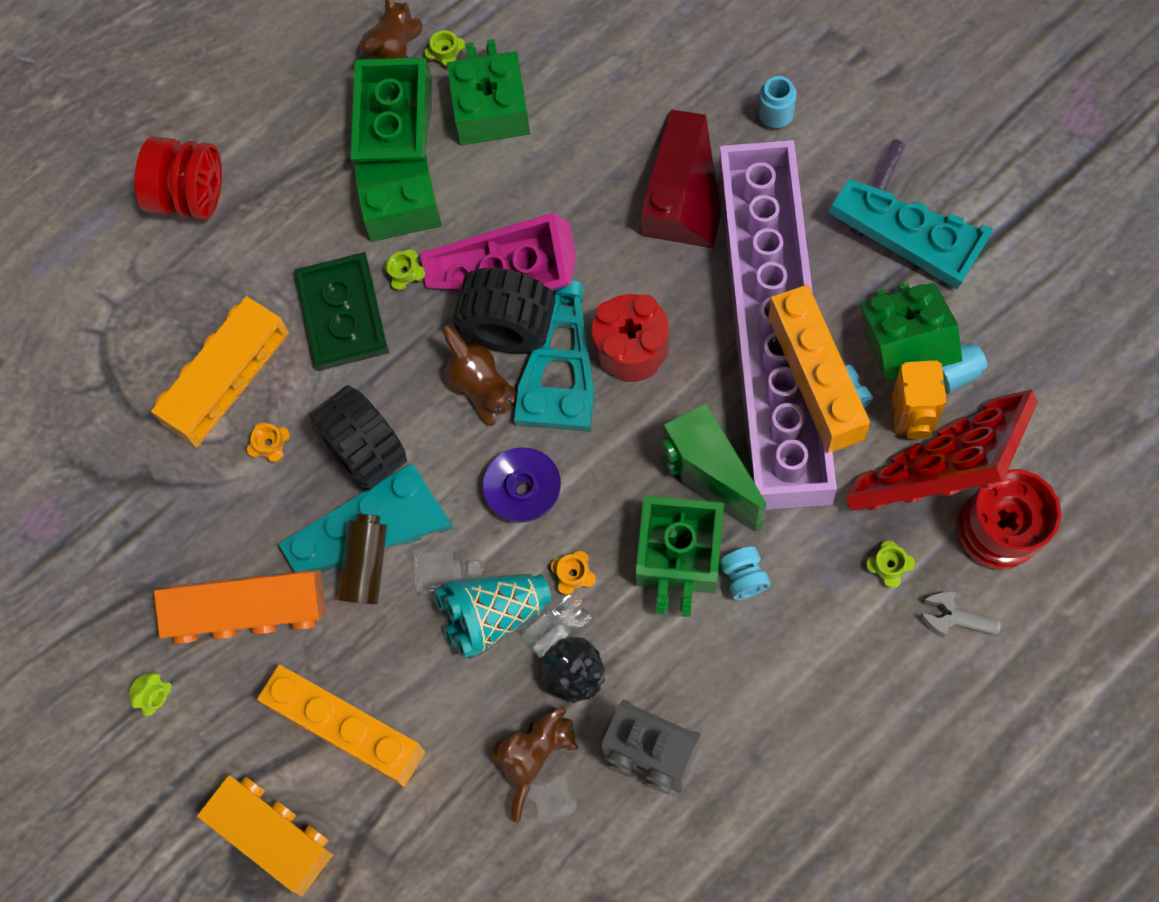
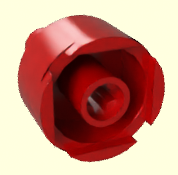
M624 294L605 301L598 306L592 324L594 353L599 366L605 372L608 371L616 376V379L625 382L642 381L653 376L664 360H666L669 352V324L665 312L657 304L656 300L650 295Z

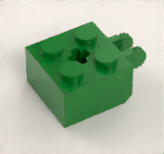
M495 39L487 40L486 49L488 56L477 57L476 47H474L473 43L465 44L467 59L447 62L455 123L461 146L531 135L517 51L497 54Z
M935 282L919 284L910 288L908 283L899 284L897 293L888 295L884 289L875 291L876 297L874 299L860 303L866 339L886 382L897 380L901 365L905 364V362L937 360L944 367L963 361L958 323Z
M644 495L636 563L637 586L658 588L656 614L665 615L668 609V589L684 590L680 603L682 617H691L693 591L716 593L724 512L723 502ZM677 541H685V548H675Z

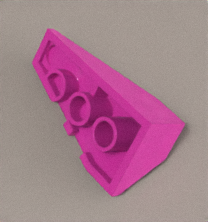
M554 212L420 253L422 267L425 269L426 288L460 291L463 278L468 272L477 271V269L501 268L517 271L539 280L544 286L553 291L571 285L577 258L570 223Z

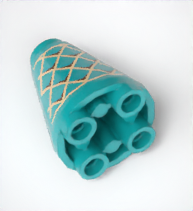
M532 574L449 580L443 582L441 587L433 590L437 607L441 612L445 611L449 624L444 626V634L451 649L458 647L461 656L468 659L481 655L544 610V606L552 602L549 586L542 574L535 576Z

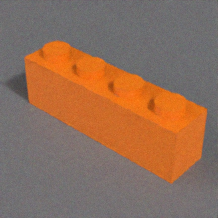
M321 569L168 586L154 590L159 639L173 637V644L197 641V634L211 632L213 639L237 636V629L252 628L253 635L272 633L277 631L276 625L291 623L292 630L316 627L315 620H320L326 616Z

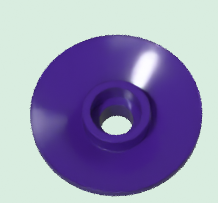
M526 447L514 448L501 453L490 463L483 479V492L489 507L498 516L512 522H530L543 517L554 507L561 491L560 474L552 459L539 450ZM520 485H528L530 491L527 494L521 495L516 492Z

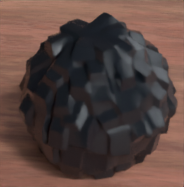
M569 636L567 639L562 638L557 641L556 645H553L546 651L543 657L544 662L541 668L543 673L542 681L548 687L549 693L554 694L555 697L561 698L566 702L576 703L586 699L589 700L591 697L593 698L601 690V685L605 681V668L600 658V652L586 639Z

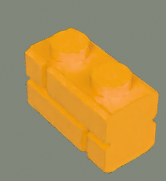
M936 360L905 362V364L901 365L891 395L892 409L895 413L894 426L896 434L907 436L909 439H923L929 437L935 431L947 402L945 386L942 384L944 380L942 363Z

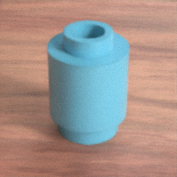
M774 76L768 79L760 89L758 116L761 122L768 127L781 128L788 125L793 119L796 89L788 78Z
M962 343L963 361L942 367L944 378L942 384L945 386L946 394L980 378L982 372L987 370L986 357L977 344L970 343L966 345Z

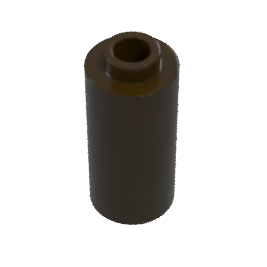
M357 513L356 521L348 520L338 600L378 604L388 527L387 524H380L381 516Z

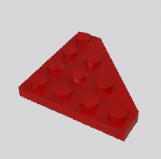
M1033 389L996 397L983 404L984 411L976 414L972 420L968 421L966 417H961L938 430L939 437L928 442L925 447L922 448L921 444L916 443L891 458L892 464L884 467L877 475L873 470H869L857 477L846 496L851 510L863 508L876 510L889 503L899 501L913 503L925 496L935 494L949 496L966 488L976 486L990 488L999 484L1007 473L1038 402Z

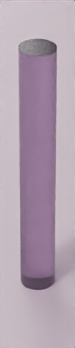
M897 139L891 141L872 182V187L885 191L905 148V144ZM851 228V232L854 235L860 237L865 235L855 228Z

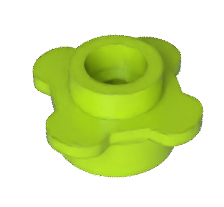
M438 31L430 38V47L425 49V56L428 60H438L447 67V62L456 61L459 52L465 49V41L462 38H457L451 31Z
M408 249L396 252L384 264V270L392 277L391 285L395 290H404L407 284L413 281H421L425 277V269L419 266L417 262L418 255L414 250ZM405 267H407L408 270L403 273V272H402V269H404Z
M885 541L882 543L878 554L867 560L866 567L870 573H876L884 579V584L887 587L896 588L901 583V577L906 572L913 571L915 560L912 556L907 555L905 550L897 546L895 542ZM892 561L894 563V567H888L887 562Z
M156 672L141 675L133 682L129 690L130 705L135 709L140 707L142 714L147 717L153 715L166 701L167 695L171 691V683L168 681L162 682L160 675Z

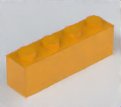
M809 285L772 296L768 318L827 453L865 441L870 420Z
M246 296L239 305H235L229 311L226 321L218 331L208 336L203 344V349L193 361L183 366L179 378L169 390L159 395L155 402V407L151 410L153 415L164 427L197 448L289 335L282 319Z
M280 664L257 698L268 710L404 788L425 754V750L416 741Z

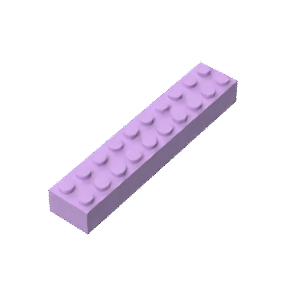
M794 140L720 146L719 177L750 477L766 502L765 510L833 505L837 491L833 453H827L768 318L772 296L805 285H809L813 294Z

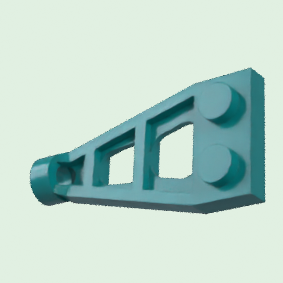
M572 280L570 286L554 290L553 295L556 300L546 344L541 349H534L519 383L514 417L516 426L591 432L595 393L581 306L584 285L578 281ZM556 327L574 329V350L550 348L553 332ZM551 361L567 362L573 366L575 385L572 389L543 387L541 385V378L545 368Z

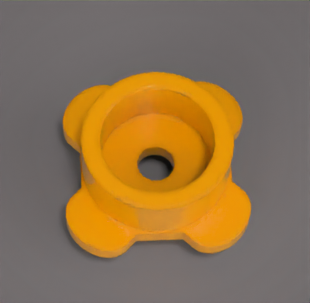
M261 422L254 427L250 437L251 443L247 446V452L253 458L262 456L269 458L273 463L279 462L284 456L282 450L285 442L290 439V432L285 427L277 428L273 424ZM267 440H272L270 445L265 444Z
M577 551L561 559L557 558L552 562L551 571L558 577L560 582L558 590L561 594L568 596L578 588H591L595 584L596 576L589 570L587 564L589 558L585 552ZM576 570L577 575L571 576L570 571Z

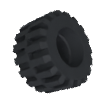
M501 268L477 269V271L468 272L463 278L453 317L454 327L469 340L493 350L511 353L532 352L534 349H541L546 344L556 298L550 288L544 286L539 280L523 273Z
M346 385L309 413L311 426L321 442L343 470L360 487L370 491L407 462L405 449L393 429L374 405L357 389Z

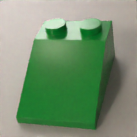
M426 58L355 60L351 139L352 162L424 160L432 110V75Z
M426 150L424 160L354 162L363 220L371 242L442 226Z
M705 403L664 424V440L661 441V446L665 454L661 455V458L668 473L671 476L677 474L685 487L705 500L723 502L725 513L756 532L762 529L766 502L707 404Z

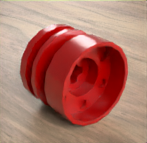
M154 136L146 139L140 148L135 168V193L141 209L148 213L172 215L177 211L180 216L188 218L193 216L203 220L209 219L214 214L222 187V162L217 147L211 143L202 142L198 144L194 141H187L181 145L180 141L176 139Z
M1008 469L1002 482L990 488H979L961 508L957 521L959 540L966 553L979 564L995 570L1013 569L1026 563L1036 552L1048 544L1058 532L1062 518L1060 501L1051 485L1037 474L1023 469ZM1003 522L1007 527L1001 529L998 524Z

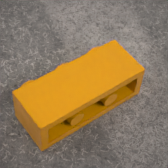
M228 775L197 817L290 891L303 896L334 855L324 847L329 840L310 825H308L305 831L300 829L292 822L297 815L279 801H276L273 806L264 801L261 796L265 790L247 776L240 782Z

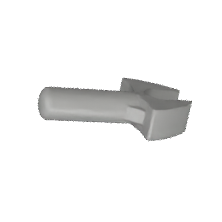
M956 592L938 593L926 598L924 601L925 605L942 608L946 614L942 618H937L923 613L920 617L931 631L942 638H945L948 634V628L954 625L992 635H997L1000 631L1001 622L999 619L960 610L954 603Z

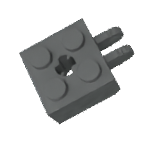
M622 699L601 745L604 758L610 762L608 767L628 777H631L633 772L642 775L648 779L646 783L648 786L664 794H669L671 789L680 793L700 749L701 734L694 730L693 732L633 706L631 702Z

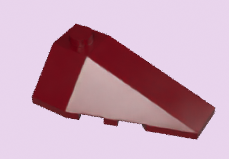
M671 109L641 213L642 236L714 249L721 211L707 117L704 114Z

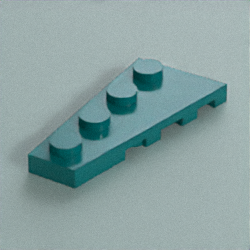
M851 179L847 181L828 212L955 289H958L994 228L985 225L977 228L963 223L964 218L950 213L945 217L928 211L927 205L915 201L913 204H908L896 200L895 194Z
M411 463L380 482L370 491L366 490L279 543V546L295 572L321 569L322 573L342 566L348 520L356 521L357 513L381 516L380 524L388 525L385 549L404 542L409 544L421 540L422 536L437 531L442 533L454 528L414 464Z

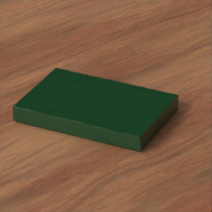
M366 252L294 269L314 366L317 372L389 354Z

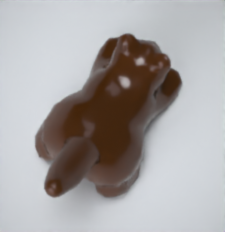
M385 0V13L381 21L374 28L367 31L360 41L361 51L359 53V60L409 58L406 55V44L421 34L423 24L420 19L411 20V13L406 2L395 3L393 0Z
M444 325L442 330L445 341L454 354L443 371V380L451 392L457 395L465 392L472 400L480 420L486 426H493L496 423V413L504 414L511 406H516L518 391L497 372L494 356L485 346L478 343L467 345L457 331L450 325Z
M563 706L555 707L530 723L526 734L515 732L497 742L493 748V763L502 769L506 779L516 788L510 805L511 819L514 823L520 821L530 784L539 774L549 755L554 750L567 749L571 751L578 749L574 740L573 722L569 718H563L566 713Z

